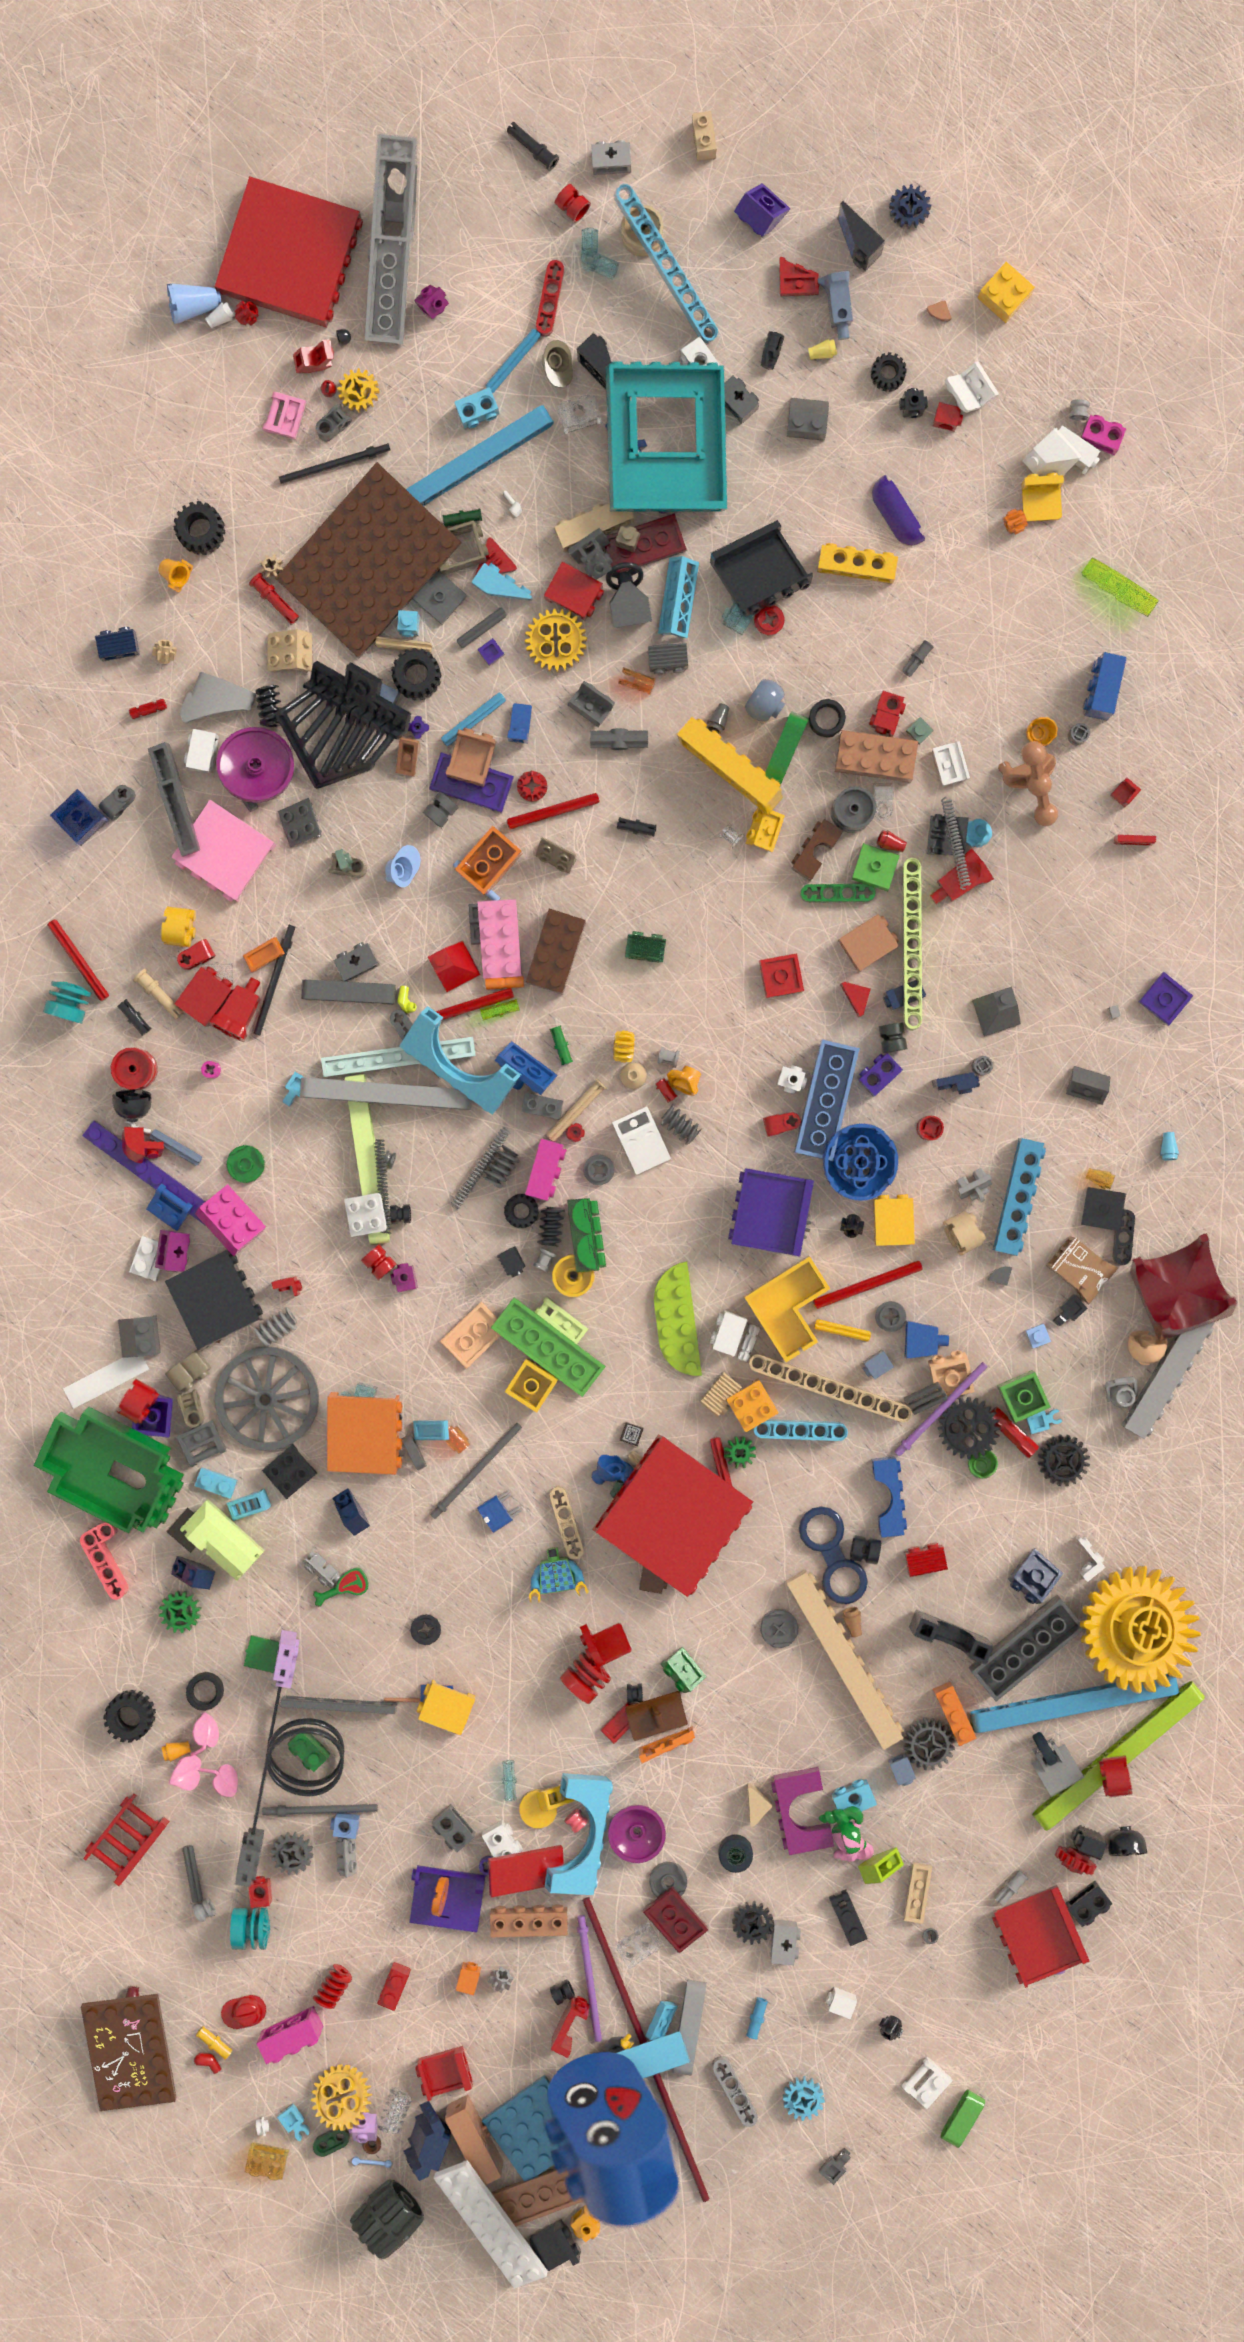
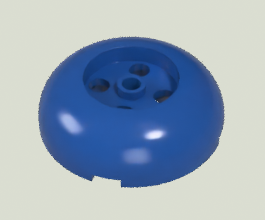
M859 1123L846 1126L836 1132L826 1145L823 1155L825 1177L837 1193L848 1199L864 1201L878 1197L892 1184L897 1174L898 1153L896 1146L885 1131L874 1125ZM839 1136L834 1159L829 1161L831 1148L835 1146V1140ZM850 1147L852 1154L848 1156L846 1150ZM865 1148H869L870 1154L868 1156L864 1155ZM848 1167H850L851 1173L849 1175H846L845 1171ZM868 1167L870 1171L867 1175H864L863 1170Z

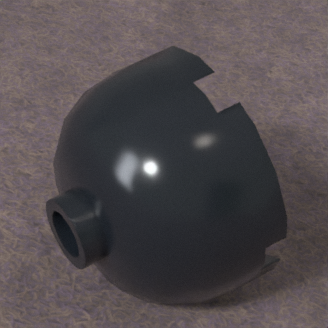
M136 1090L117 1091L116 1095H112L113 1108L117 1115L126 1119L127 1122H137L139 1118L146 1116L151 1108L152 1095L150 1092L142 1090V1094L135 1093Z
M1131 1826L1119 1827L1120 1831L1114 1832L1109 1838V1856L1147 1854V1846L1143 1835L1138 1831L1131 1830Z

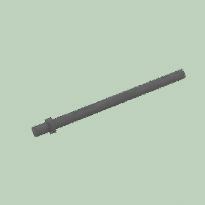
M516 1423L442 1502L437 1503V1507L430 1514L434 1519L442 1512L447 1511V1507L521 1430L522 1426Z

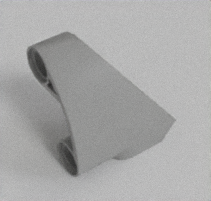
M200 672L193 691H190L185 697L180 715L186 724L214 714L250 711L256 693L221 678Z

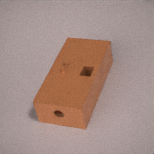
M467 2094L448 2104L445 2121L466 2161L468 2160L485 2185L501 2178L503 2160L490 2137V2132L487 2131V2126L482 2122L469 2095Z

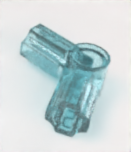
M582 229V268L585 271H593L613 280L617 273L619 262L598 254L597 229ZM587 257L594 258V261L588 263L585 261V259Z

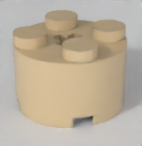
M962 1211L943 1222V1225H947L944 1231L953 1248H959L960 1251L957 1253L961 1256L981 1246L983 1241L986 1240L983 1231L979 1230L976 1226L977 1219L972 1212L968 1214L966 1211Z

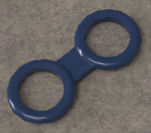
M815 1507L806 1512L800 1520V1538L808 1548L821 1552L828 1567L823 1573L822 1585L829 1599L845 1605L854 1603L862 1598L867 1589L868 1579L866 1572L854 1560L845 1559L839 1543L843 1538L845 1528L840 1515L829 1507ZM821 1514L831 1517L837 1527L834 1538L824 1544L815 1543L807 1534V1524L810 1519ZM849 1567L859 1575V1587L852 1595L840 1596L832 1590L830 1579L833 1572L838 1568Z

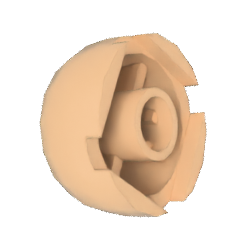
M1134 1331L1129 1335L1128 1351L1140 1364L1150 1365V1363L1161 1360L1165 1355L1167 1339L1159 1341L1156 1333L1153 1336L1148 1335L1149 1331Z

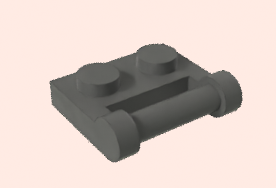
M213 1420L177 1436L178 1442L191 1467L219 1452L222 1454L227 1451ZM212 1441L216 1444V1446L195 1456L191 1452Z

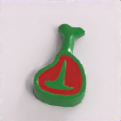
M358 1567L346 1571L339 1578L334 1588L324 1593L313 1592V1596L316 1598L315 1605L321 1607L325 1600L338 1594H364L369 1587L366 1574Z

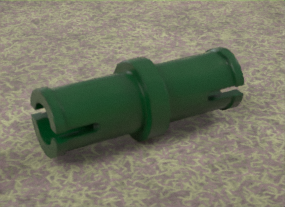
M480 508L464 512L459 510V513L442 515L445 527L464 524L473 520L475 522L482 521Z

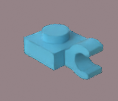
M294 1072L285 1086L289 1092L282 1102L289 1107L294 1102L296 1096L300 1097L301 1078H305L297 1072Z

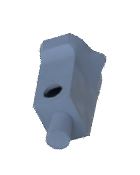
M850 272L830 273L817 280L818 284L827 293L831 328L837 327L838 340H846L850 338L848 325H851L853 321L849 291Z

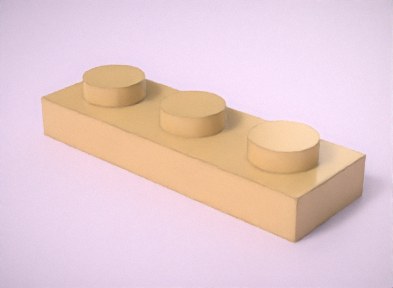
M913 1862L904 1921L924 1923L932 1865Z

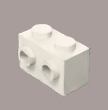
M193 729L192 734H189V752H186L184 757V764H186L189 770L212 774L219 739L216 733Z
M503 1820L485 1829L482 1833V1838L493 1857L523 1851L519 1841H515L512 1837L513 1831L510 1825L505 1824Z

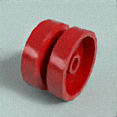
M135 1047L119 1051L113 1057L111 1063V1075L114 1081L120 1087L129 1090H143L149 1087L155 1081L158 1073L155 1058L148 1051ZM133 1066H136L135 1072H132Z

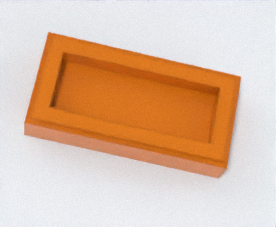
M273 937L244 954L243 957L250 971L255 972L285 953L277 937Z

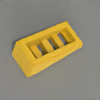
M561 1784L537 1792L541 1811H549L576 1800L565 1798L564 1796V1800H562L560 1793Z

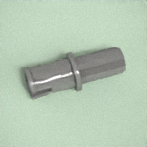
M1018 1870L1015 1876L1005 1883L1006 1886L995 1897L996 1901L1000 1905H1004L1014 1893H1018L1017 1890L1028 1880V1877Z

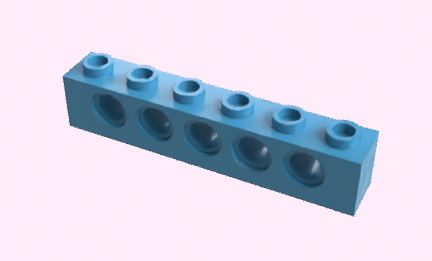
M1024 1138L1018 1139L993 1245V1250L1016 1256H1018L1019 1252H1022L1024 1241L1021 1240L1028 1228L1026 1219L1027 1215L1031 1214L1033 1204H1030L1031 1197L1035 1196L1037 1190L1035 1180L1036 1177L1039 1178L1041 1173L1039 1163L1040 1159L1044 1158L1046 1148L1043 1147L1044 1143ZM1028 1154L1033 1157L1031 1165H1027L1024 1161L1025 1156ZM1023 1173L1029 1176V1181L1026 1184L1020 1181V1176ZM1018 1192H1022L1025 1196L1024 1201L1021 1203L1017 1202L1015 1198ZM1017 1210L1020 1213V1219L1013 1221L1011 1214ZM1010 1229L1016 1232L1013 1240L1007 1238V1232Z

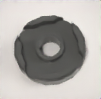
M666 1861L658 1864L650 1874L649 1884L653 1894L658 1898L671 1886H666L663 1880L666 1877H671L674 1880L671 1886L682 1896L687 1888L688 1881L685 1870L675 1862Z

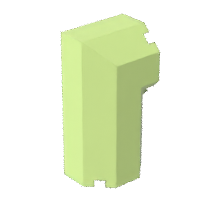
M206 1500L180 1529L181 1532L186 1530L185 1537L199 1550L207 1549L206 1554L236 1581L241 1578L265 1551L210 1500Z

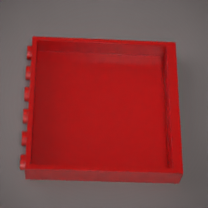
M249 176L214 286L216 291H219L222 295L243 300L244 302L250 301L256 306L327 328L328 323L332 322L334 317V304H337L339 301L340 292L338 291L340 285L343 286L345 282V269L351 263V250L355 249L357 244V231H360L363 225L360 211Z
M658 1434L592 1530L683 1595L689 1597V1595L696 1591L700 1579L707 1575L711 1563L718 1559L722 1547L729 1543L733 1531L740 1527L744 1515L751 1511L753 1501L668 1439Z

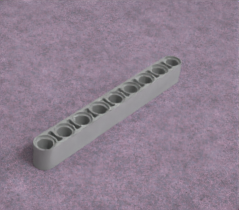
M301 1078L300 1097L462 1110H471L472 1100L468 1099L458 1089Z

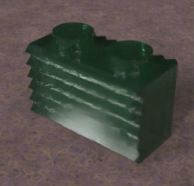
M632 931V934H628L625 958L663 963L666 939H662L663 935L651 934V937H646L643 932Z

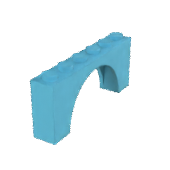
M427 1006L419 1014L399 1047L407 1054L416 1058L423 1066H427L435 1072L438 1077L450 1083L453 1088L465 1094L468 1099L476 1102L483 1110L493 1115L501 1106L521 1074L506 1063L497 1072L485 1076L471 1075L455 1067L443 1053L439 1042V1026L443 1017Z
M562 1773L560 1793L565 1798L574 1799L584 1805L589 1816L590 1830L585 1846L573 1860L559 1867L547 1868L544 1887L550 1893L594 1895V1889L597 1888L598 1883L597 1870L600 1869L601 1865L600 1852L604 1846L602 1840L603 1833L607 1828L606 1814L610 1809L609 1796L613 1790L612 1781L606 1776Z

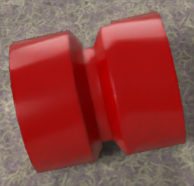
M572 184L566 185L557 195L554 202L562 211H567L566 215L574 223L578 222L591 206V203L583 195L579 196V191Z
M925 1116L918 1121L916 1131L923 1140L932 1141L941 1137L944 1125L937 1116Z
M380 1244L361 1259L367 1268H372L371 1273L378 1281L397 1265L390 1256L386 1257V1251Z

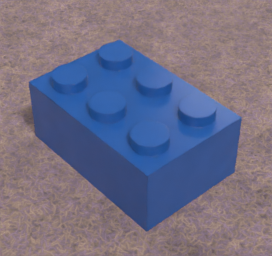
M1104 652L1093 662L1091 672L1094 675L1092 680H1089L1087 691H1090L1083 705V710H1086L1085 716L1107 721L1114 715L1127 657Z

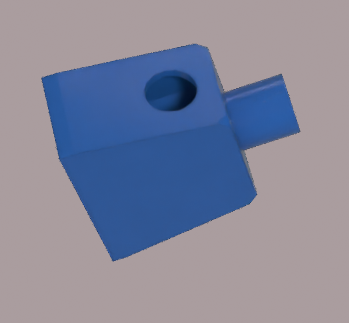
M906 1321L905 1358L937 1355L938 1346H949V1335H938L937 1326Z

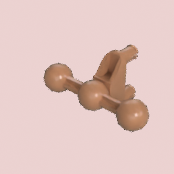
M1036 741L1028 742L1021 750V758L1024 764L1012 768L1010 763L1005 761L1004 764H999L998 769L1002 773L1003 781L1007 786L1028 789L1031 794L1037 797L1038 806L1034 811L1035 821L1044 827L1051 826L1058 819V810L1055 805L1049 802L1048 793L1052 788L1050 775L1054 771L1056 759L1053 755L1047 753L1042 744Z

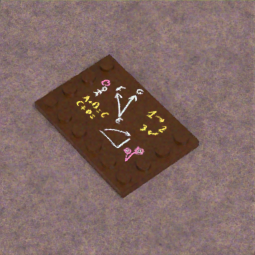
M151 1994L82 2003L81 2012L100 2111L176 2102L177 2096L159 1995Z

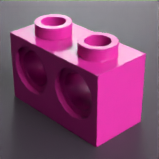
M1090 415L1081 438L1098 450L1115 456L1127 428H1124L1118 422H1108L1100 415ZM1090 427H1096L1099 433H1092ZM1108 434H1114L1117 440L1109 439Z

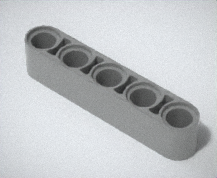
M687 1979L679 2031L683 2037L691 2062L673 2068L672 2073L692 2076L706 1982Z

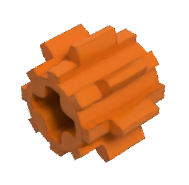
M1015 508L1007 512L1003 518L1004 525L1009 534L1014 532L1016 535L1023 532L1028 525L1027 518L1021 509L1017 511Z

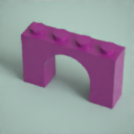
M819 1767L773 1775L774 1781L771 1782L773 1794L777 1793L778 1800L775 1801L776 1811L781 1812L782 1819H778L780 1831H784L786 1837L782 1838L784 1850L788 1849L789 1855L835 1847L830 1823L805 1827L795 1823L789 1815L790 1805L796 1797L823 1790Z

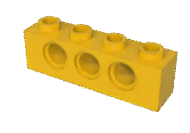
M826 543V545L821 546L817 572L893 584L898 557L890 552L878 554L871 549L859 551L852 546L840 548L836 544ZM841 556L844 562L836 563L834 557ZM860 559L863 565L855 566L853 560ZM879 562L882 568L874 569L872 563Z

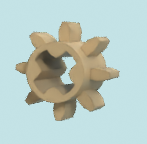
M273 554L272 557L265 555L266 559L260 561V564L264 567L260 570L261 573L267 572L268 579L271 576L277 578L278 573L283 571V568L280 567L283 561L281 559L277 560L276 554ZM273 563L274 569L272 570L269 566V564Z
M163 639L158 643L155 642L152 656H156V660L159 663L168 664L174 661L177 648L173 647L171 641Z

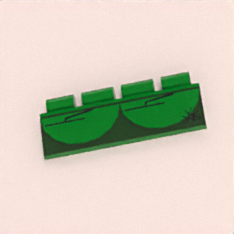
M590 1198L568 1199L567 1206L576 1273L599 1271V1268L606 1267L605 1253L600 1252L604 1251L603 1237L599 1234L602 1232L600 1217H592L599 1215L598 1201H590Z

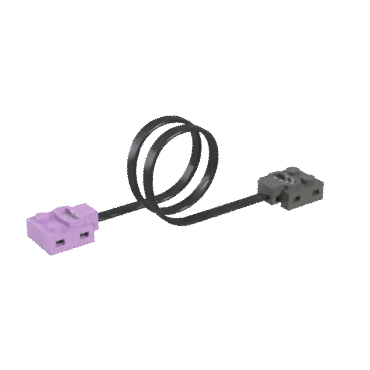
M281 1631L273 1680H276L278 1691L267 1743L266 1759L253 1827L243 1834L235 1885L250 1887L251 1880L256 1879L264 1837V1830L256 1829L267 1770L272 1780L280 1788L299 1796H317L328 1792L338 1783L343 1772L344 1741L339 1731L331 1724L319 1719L301 1718L282 1725L273 1734L282 1687L291 1688L300 1641L296 1639L297 1632ZM310 1724L321 1726L329 1730L336 1736V1738L324 1730L312 1727H301L289 1730L283 1734L281 1733L297 1725ZM315 1734L328 1739L336 1746L340 1760L335 1770L328 1776L318 1780H301L284 1773L274 1762L271 1753L281 1741L290 1736ZM276 1774L289 1783L304 1787H314L323 1785L331 1781L332 1779L333 1781L319 1789L302 1790L287 1785L286 1783L281 1781L276 1776Z

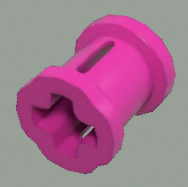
M206 1061L202 1064L201 1072L205 1077L215 1079L221 1074V1066L217 1062ZM209 1066L215 1067L213 1069V1074L207 1072L210 1070Z

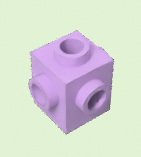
M363 2112L362 2114L365 2119H358L359 2125L353 2124V2129H349V2134H352L353 2141L359 2143L376 2141L377 2116L376 2114Z

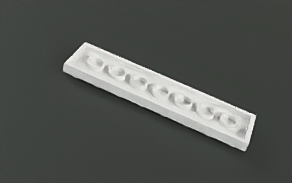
M468 2160L435 2173L434 2180L514 2289L547 2276V2269Z

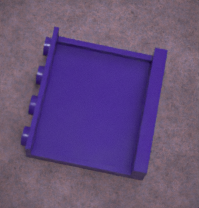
M745 1168L744 1172L740 1171L738 1183H742L741 1191L737 1190L735 1202H738L737 1210L733 1209L731 1221H735L734 1229L730 1228L728 1240H731L732 1245L800 1257L814 1180Z

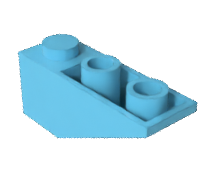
M484 563L472 580L474 586L489 596L529 601L533 599L529 589L523 585L519 588L514 584L516 580L507 574L505 577L498 573L500 569L492 563L489 566Z

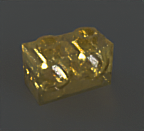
M252 2142L248 2152L245 2173H249L254 2177L265 2176L275 2181L282 2180L289 2150ZM257 2158L261 2160L262 2163H255L253 2159ZM277 2162L280 2167H274L272 2163Z

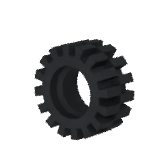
M888 352V355L883 353L881 357L878 356L871 369L873 384H877V388L880 389L881 387L883 388L882 391L885 392L886 389H889V392L893 391L894 388L895 390L903 384L907 368H905L906 363L902 362L903 358H898L896 353L891 355L892 352ZM890 365L894 367L896 375L891 379L883 377L881 370L884 366Z
M514 1195L508 1199L504 1207L505 1219L515 1228L529 1227L538 1218V1204L529 1195ZM520 1203L527 1205L529 1208L528 1216L523 1219L516 1217L514 1214L515 1206Z

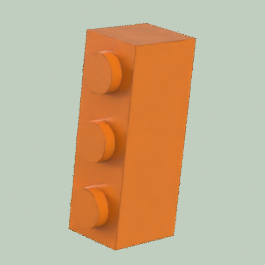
M949 1681L933 1688L958 1745L961 1746L977 1739L952 1683Z

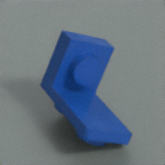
M513 704L510 730H508L509 742L528 744L532 712L531 705Z

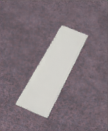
M143 1356L121 1358L63 1388L74 1409L149 1370V1367Z

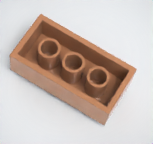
M842 730L839 737L834 772L911 783L918 741Z

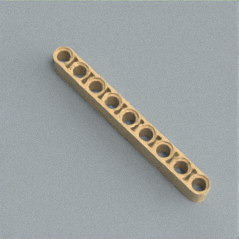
M759 1353L752 1354L749 1358L750 1368L766 1376L899 1422H907L912 1417L911 1409L901 1402ZM757 1357L763 1361L762 1365L758 1368L752 1365L753 1359ZM773 1364H779L781 1370L779 1373L773 1374L770 1371V1367ZM790 1371H798L799 1376L796 1380L789 1379ZM811 1376L817 1379V1383L814 1386L807 1385V1379ZM833 1383L835 1385L834 1391L826 1392V1384ZM846 1389L853 1391V1396L850 1399L843 1397V1392ZM870 1396V1404L863 1405L861 1403L862 1397ZM882 1402L889 1403L887 1411H880L879 1406ZM906 1408L907 1415L903 1418L898 1417L899 1409Z

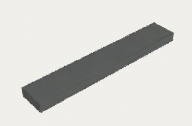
M283 1696L280 1702V1707L382 1714H396L397 1711L396 1702Z

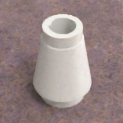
M228 302L221 303L206 317V321L213 328L233 320L232 318L235 316V313Z

